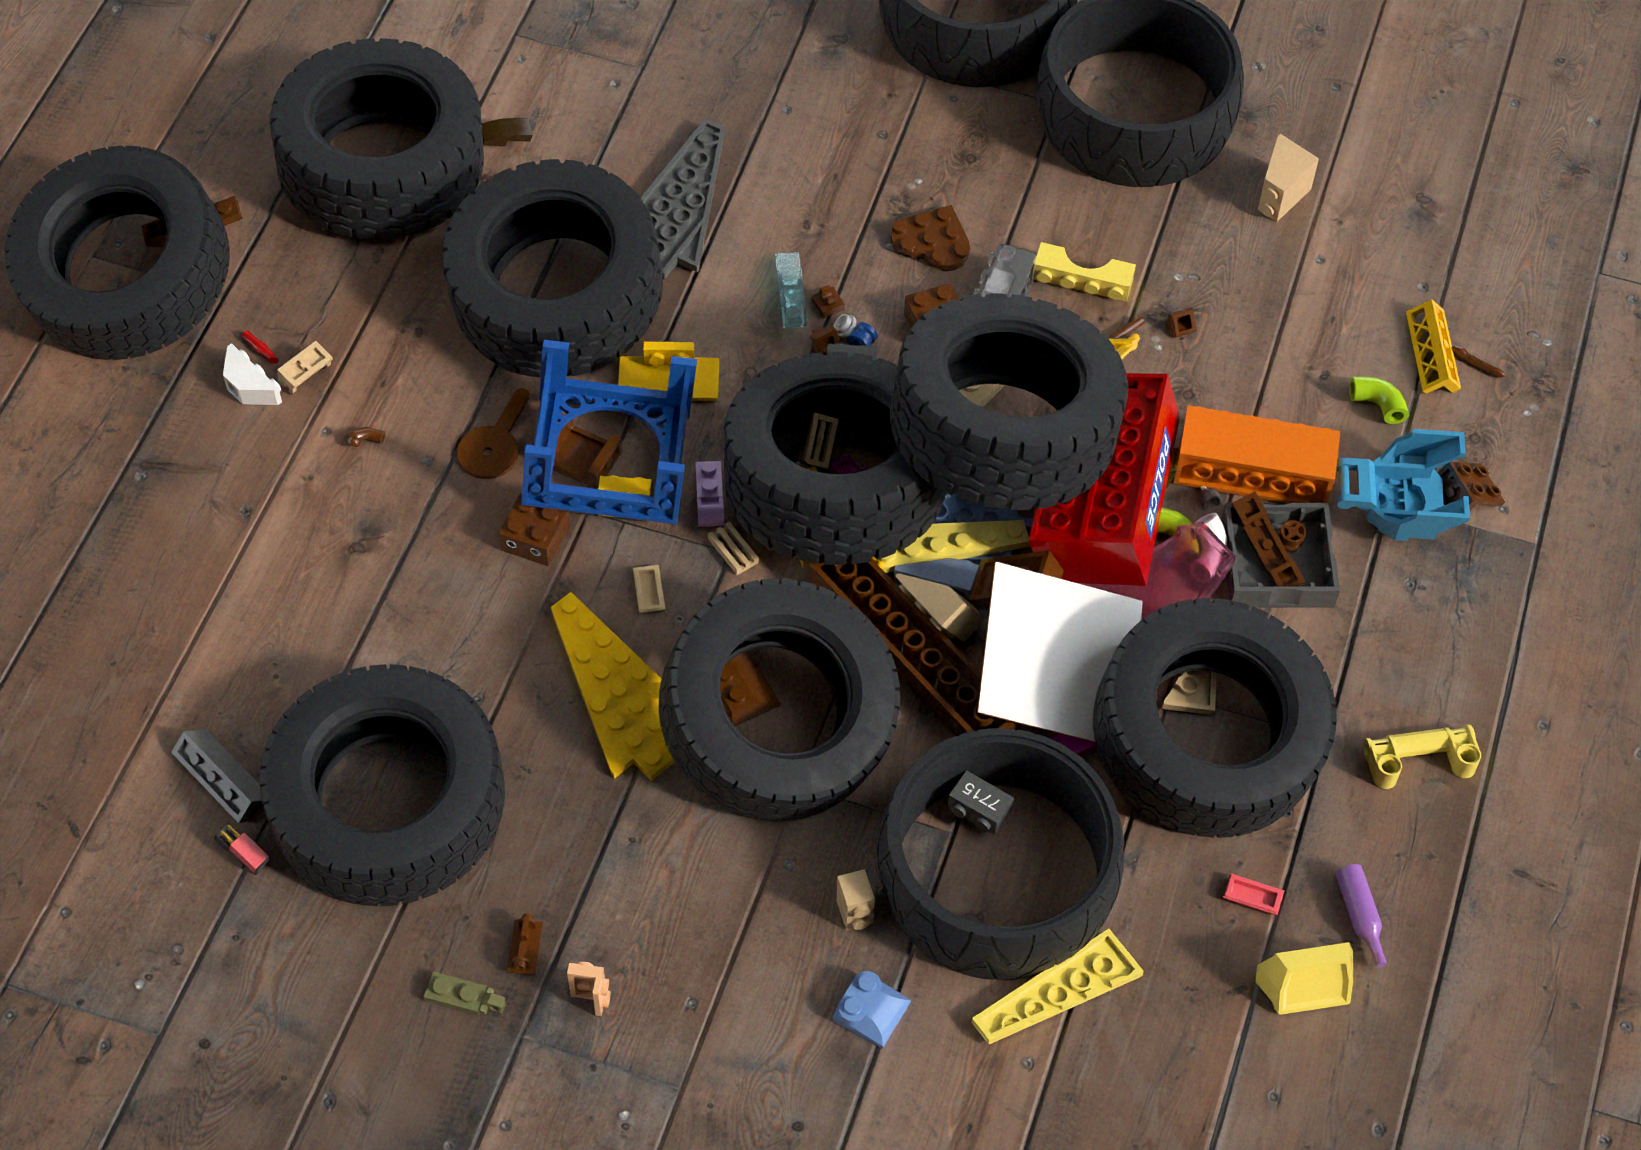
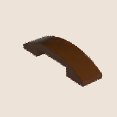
M1256 491L1232 502L1237 517L1253 549L1275 586L1298 587L1304 584L1303 576L1294 560H1291L1267 517L1268 513Z

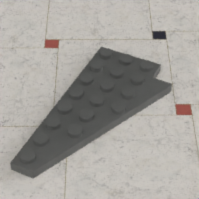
M706 118L641 196L655 225L664 280L677 264L695 272L699 271L725 137V127Z

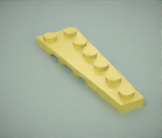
M1107 929L1093 938L1071 958L1041 972L974 1016L972 1024L989 1045L1138 979L1143 975L1144 971L1112 931Z

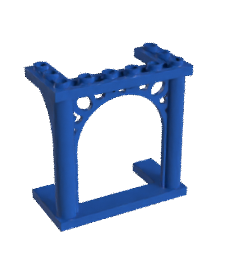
M544 340L539 400L541 401L533 445H526L521 505L677 524L685 464H682L687 419L690 418L697 359L672 356L668 390L661 391L567 379L569 343ZM567 404L580 405V407L571 408ZM599 410L626 413L644 422L654 432L660 448L654 496L552 484L551 478L557 441L565 425L577 416ZM647 414L661 415V416L658 417V418H650V417L647 416Z

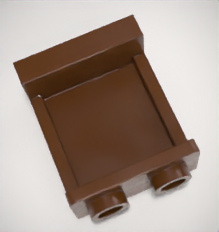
M571 420L565 425L558 437L553 470L598 489L600 476H607L622 453L621 437L612 434L606 440L574 426Z

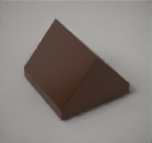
M1192 307L1168 315L1166 325L1174 338L1197 331Z

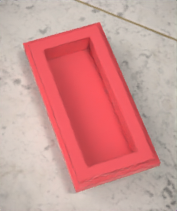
M1230 873L1223 898L1277 916L1284 890Z

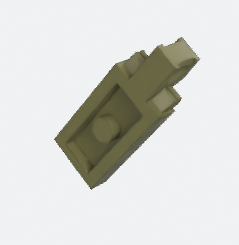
M434 971L424 994L426 1002L476 1016L486 1014L487 1010L502 1014L506 1005L505 997L494 994V989L488 986Z

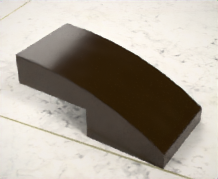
M503 118L482 123L483 145L506 146L508 140L530 142L533 136L528 118Z

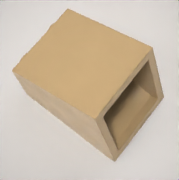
M1280 134L1277 137L1266 173L1258 210L1265 216L1278 222L1311 190L1319 158Z

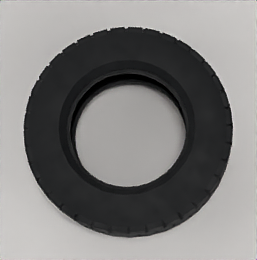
M123 146L108 147V150L105 147L91 150V155L85 152L75 156L74 162L69 159L58 165L60 170L57 171L54 168L43 176L45 181L40 179L30 189L33 194L28 192L20 202L21 207H17L12 217L13 222H10L6 234L7 238L4 249L5 267L10 284L20 302L45 333L72 352L90 358L120 360L128 359V356L130 358L146 355L145 350L150 354L163 349L162 344L167 347L179 340L178 334L183 337L193 329L192 323L197 326L206 316L204 311H210L216 302L215 297L218 298L222 291L230 260L229 240L223 220L198 179L183 164L160 151L157 152L156 150L145 147L141 148L140 146H125V148ZM133 214L156 217L166 223L167 235L163 251L152 268L138 280L119 289L101 292L80 289L71 284L70 270L74 254L81 242L98 226L114 218Z
M778 578L761 579L760 582L755 580L743 583L741 587L737 585L724 591L705 604L691 618L675 643L664 667L659 689L658 708L660 726L662 727L666 746H669L668 750L675 764H679L678 768L687 780H691L690 783L702 794L706 793L705 797L718 805L721 803L723 808L736 814L740 812L742 816L754 819L760 817L761 820L778 821L779 819L780 821H790L814 816L834 807L850 796L876 768L886 753L896 730L900 711V691H898L900 685L898 673L894 672L896 666L891 653L888 654L889 648L882 636L878 637L880 632L870 620L865 621L867 617L857 607H850L852 603L840 595L835 597L834 592L821 586L817 589V585L800 581L798 584L797 580L781 578L778 581ZM761 647L782 648L803 656L821 671L832 689L836 704V722L831 738L812 750L793 754L769 751L747 740L731 723L722 703L720 679L723 667L737 655Z
M1196 598L1193 602L1192 599L1179 601L1162 607L1143 618L1128 632L1115 650L1096 693L1093 709L1095 744L1097 745L1101 762H1104L1103 766L1110 779H1114L1113 783L1123 795L1128 794L1126 799L1137 809L1142 807L1141 812L1153 820H1156L1158 817L1160 819L1159 823L1169 828L1175 829L1177 826V831L1191 835L1197 832V836L1214 838L1217 836V838H1224L1235 835L1237 837L1252 833L1253 831L1256 832L1273 824L1291 811L1306 794L1326 764L1333 746L1337 723L1336 702L1333 689H1331L1332 685L1326 671L1323 672L1324 667L1317 655L1311 656L1314 651L1304 639L1299 642L1298 640L1301 636L1289 626L1284 629L1285 623L1273 615L1268 619V613L1253 606L1250 611L1248 604L1233 601L1230 605V600L1214 598L1212 602L1211 598ZM1197 670L1212 671L1234 679L1254 695L1265 712L1270 729L1268 752L1258 759L1239 765L1213 764L1192 756L1175 743L1161 722L1156 703L1158 686L1174 675Z
M386 664L370 665V670L368 671L366 666L351 669V675H348L346 671L330 677L331 682L326 679L313 686L314 692L310 689L297 699V704L295 702L291 704L283 713V717H280L265 745V751H263L260 769V793L264 811L276 844L288 864L303 880L317 890H321L324 894L335 899L340 898L341 901L357 904L359 901L360 905L378 906L379 902L381 906L398 905V901H401L402 904L418 901V896L424 899L438 893L437 888H440L442 891L454 884L456 877L461 879L472 869V865L475 866L483 857L485 851L488 850L495 838L501 822L505 800V780L497 739L487 716L477 702L466 691L461 690L460 686L449 679L445 680L441 675L431 671L427 673L425 669L412 666L408 670L406 665L390 664L389 669H387ZM387 739L414 742L433 752L447 768L445 784L434 804L420 817L397 828L378 831L354 828L334 818L321 804L323 787L333 767L349 752L370 742Z

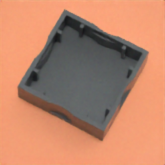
M1225 503L1221 522L1228 538V554L1225 564L1230 605L1233 601L1248 604L1249 608L1253 606L1256 608H1335L1340 593L1336 558L1331 544L1333 533L1329 503H1290L1285 505L1262 503L1268 513L1267 517L1278 536L1282 524L1289 520L1298 521L1306 528V536L1302 548L1298 552L1288 553L1305 580V583L1298 587L1275 586L1253 549L1232 503Z

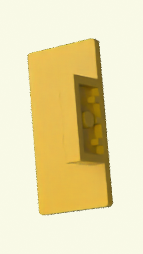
M644 341V356L620 357L618 385L661 391L668 390L672 356L697 359L692 401L718 400L719 358L695 357L694 342Z

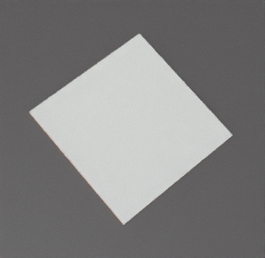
M995 562L977 713L1095 742L1093 709L1098 686L1115 650L1128 632L1141 621L1143 601Z

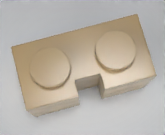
M865 869L844 874L837 878L836 901L846 930L853 928L861 930L873 923L874 912L872 909H874L875 898Z

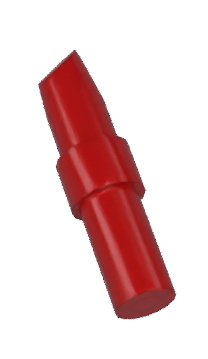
M248 330L243 332L242 338L253 347L256 353L262 355L270 363L275 364L279 362L276 355L262 340L256 338Z

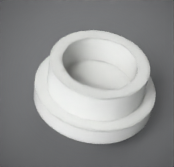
M842 314L835 321L833 327L836 328L837 335L840 338L849 336L850 333L855 331L856 318L854 316Z

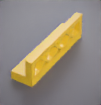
M1431 299L1406 311L1422 391L1427 394L1442 386H1445L1452 393L1460 390L1461 386L1444 309ZM1425 312L1426 316L1422 323H1416L1415 316ZM1424 331L1430 333V336L1426 343H1420ZM1428 351H1432L1434 356L1430 363L1427 364L1424 362V358ZM1432 371L1438 372L1439 379L1429 383L1428 378Z

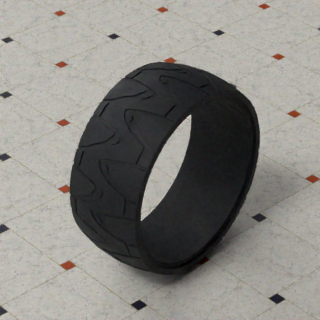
M879 0V8L890 43L896 52L912 67L914 66L918 71L946 83L967 87H992L1013 83L1032 75L1034 72H1038L1043 49L1053 28L1065 12L1078 3V0H1049L1042 7L1026 16L1007 22L990 24L968 23L950 19L928 9L918 0Z
M1081 0L1066 11L1053 28L1043 49L1037 75L1038 109L1044 131L1055 150L1068 163L1085 174L1101 181L1128 187L1168 185L1189 178L1206 168L1218 156L1233 132L1242 105L1244 89L1241 52L1235 36L1216 13L1195 0ZM1119 50L1147 51L1167 56L1192 69L1211 89L1215 101L1200 113L1180 121L1152 125L1135 124L1111 118L1085 104L1070 89L1064 76L1079 63L1099 54Z
M994 728L977 730V732L970 731L949 738L932 747L924 756H920L901 778L888 800L877 844L880 882L883 885L882 891L895 920L905 935L909 936V940L929 958L936 962L938 961L940 965L967 976L988 980H1014L1032 977L1054 967L1055 964H1061L1084 948L1099 932L1111 912L1121 886L1124 870L1123 829L1111 794L1109 795V790L1103 780L1088 763L1086 764L1084 759L1075 752H1071L1069 748L1045 736L1034 735L1032 732ZM968 771L991 785L1012 786L1034 792L1063 809L1081 828L1091 846L1096 862L1097 878L1078 902L1053 918L1018 927L990 926L960 917L931 898L912 874L904 855L902 843L915 820L933 803L949 795L964 773Z

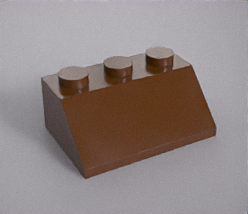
M749 650L737 655L723 667L720 679L721 699L725 712L734 727L780 706L778 698Z

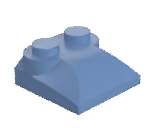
M861 971L855 976L840 1000L833 1016V1022L883 1049L910 1005L911 1000L881 982L877 974L870 971Z

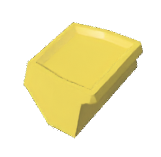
M1348 942L1275 953L1273 957L1257 965L1256 983L1269 997L1274 1005V1009L1280 1015L1347 1005L1351 1002L1353 986V950Z

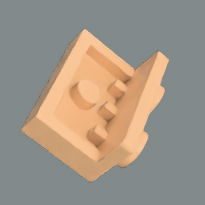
M588 962L569 963L567 976L571 997L594 1000L596 1016H602L603 1007L608 1008L611 991L608 990L609 979L605 978L604 967H597Z

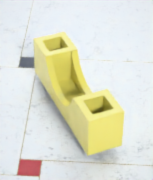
M1041 242L1036 256L1033 280L1127 302L1136 264L1111 259L1110 262L1100 268H1082L1070 261L1064 247Z

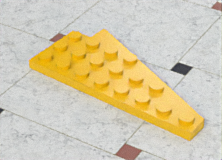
M570 592L551 607V612L611 776L615 779L634 764L653 781L675 763L668 750L669 746H666L662 727L660 726L658 705L661 678Z

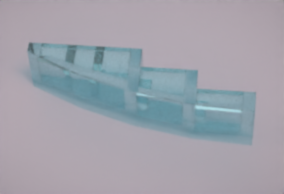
M799 252L775 254V266L783 328L808 327Z

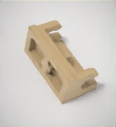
M315 341L277 369L278 383L282 387L287 384L289 393L293 394L301 383L321 368L329 367L333 357Z

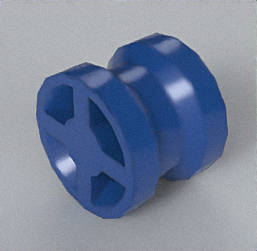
M859 322L855 327V332L850 333L847 337V342L849 345L870 346L871 343L877 340L878 334L871 325Z

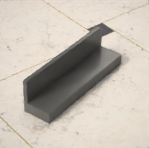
M206 729L183 731L171 753L238 823L246 822L255 806L262 803L258 782Z

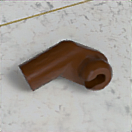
M370 427L353 429L347 434L349 436L347 444L359 447L361 439L382 444L386 433L385 431Z

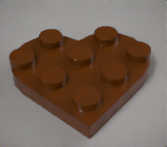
M952 205L908 216L893 223L891 243L898 254L901 252L911 256V259H924L929 266L933 264L936 267H941L942 271H954L963 267L964 262L970 255L969 240Z

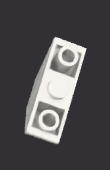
M232 343L228 345L223 370L227 390L242 404L279 405L282 403L279 384L273 378L269 379L260 365H254L244 350H238Z

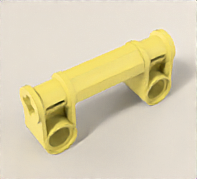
M1471 724L1458 729L1450 730L1448 727L1387 735L1383 739L1371 740L1370 738H1364L1363 753L1368 762L1373 781L1382 789H1390L1396 785L1402 769L1400 761L1402 757L1446 752L1453 773L1460 778L1472 777L1481 759V752Z

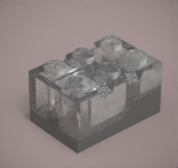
M999 243L996 251H991L987 263L989 266L988 270L984 269L980 277V284L982 285L980 288H975L973 295L980 294L982 297H985L986 294L1000 293L1006 294L1007 297H1011L1012 294L1028 296L1033 285L1036 254Z

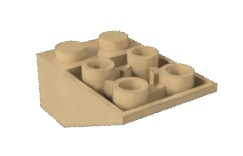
M900 573L895 575L902 583L899 588L908 597H912L916 601L914 604L924 614L927 613L931 617L930 621L940 631L943 630L951 639L956 636L962 642H965L985 619L970 602L947 585Z

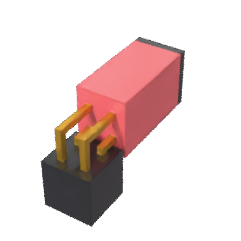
M227 823L214 837L218 844L226 851L230 850L255 875L268 865L271 860L244 832L240 834L230 823Z

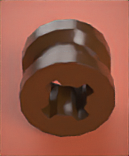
M1289 520L1282 524L1278 537L1287 553H1295L1302 548L1306 536V528L1302 523L1295 520Z

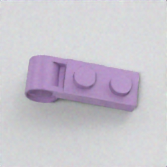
M721 461L696 462L698 527L724 526Z

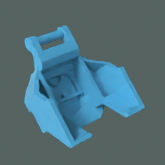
M1412 429L1411 433L1396 438L1384 453L1373 462L1370 459H1337L1336 470L1339 472L1337 506L1341 509H1349L1351 507L1362 509L1366 512V520L1377 527L1379 532L1398 541H1408L1409 538L1435 540L1438 533L1468 522L1470 520L1469 496H1463L1460 500L1444 505L1443 479L1435 471V468L1465 456L1464 432ZM1350 470L1357 471L1358 495L1350 494Z

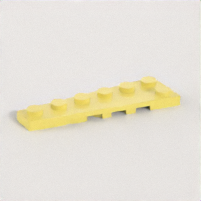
M1024 520L932 524L927 532L920 538H917L910 546L901 551L897 549L895 554L878 560L884 561L886 566L883 571L889 573L894 572L896 565L951 558L958 560L1030 547V542Z

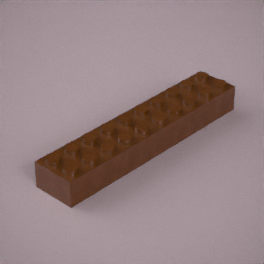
M873 559L870 562L851 564L850 561H846L845 565H825L824 561L821 560L818 564H809V581L817 585V589L821 586L834 592L835 597L840 595L852 603L850 607H857L867 617L865 621L870 620L880 632L878 637L882 636L889 648L888 654L891 653L896 666L895 672L898 673V676L955 736L970 731L977 732V730L1005 728L1014 729L1015 731L1021 730L1022 724L977 713L982 673L942 631L933 625L930 619Z

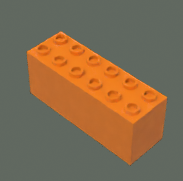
M1187 405L1173 484L1195 488L1205 486L1206 488H1214L1218 492L1242 496L1256 491L1260 499L1288 504L1328 503L1335 481L1341 431Z

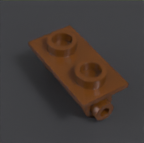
M525 913L522 915V918L514 921L507 973L535 975L543 922L535 921L532 914Z

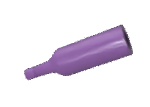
M1359 864L1342 867L1335 873L1354 931L1367 942L1376 968H1382L1387 965L1379 940L1382 922L1363 868Z

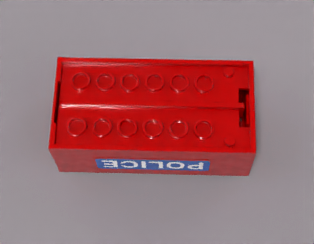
M1126 373L1128 381L1127 403L1115 450L1106 471L1092 487L1084 493H1080L1076 498L1062 504L1057 502L1055 506L1035 510L1029 536L1033 553L1050 551L1064 570L1062 580L1082 584L1146 586L1180 421L1168 374Z

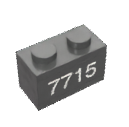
M966 771L949 795L948 808L957 817L966 818L973 822L981 831H988L995 835L1011 813L1014 797Z

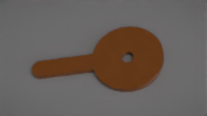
M520 388L515 391L495 426L476 428L461 439L457 449V456L460 466L466 473L480 479H493L506 474L514 467L518 460L519 450L516 439L509 432L530 399L527 389ZM485 450L493 451L490 455L483 453Z

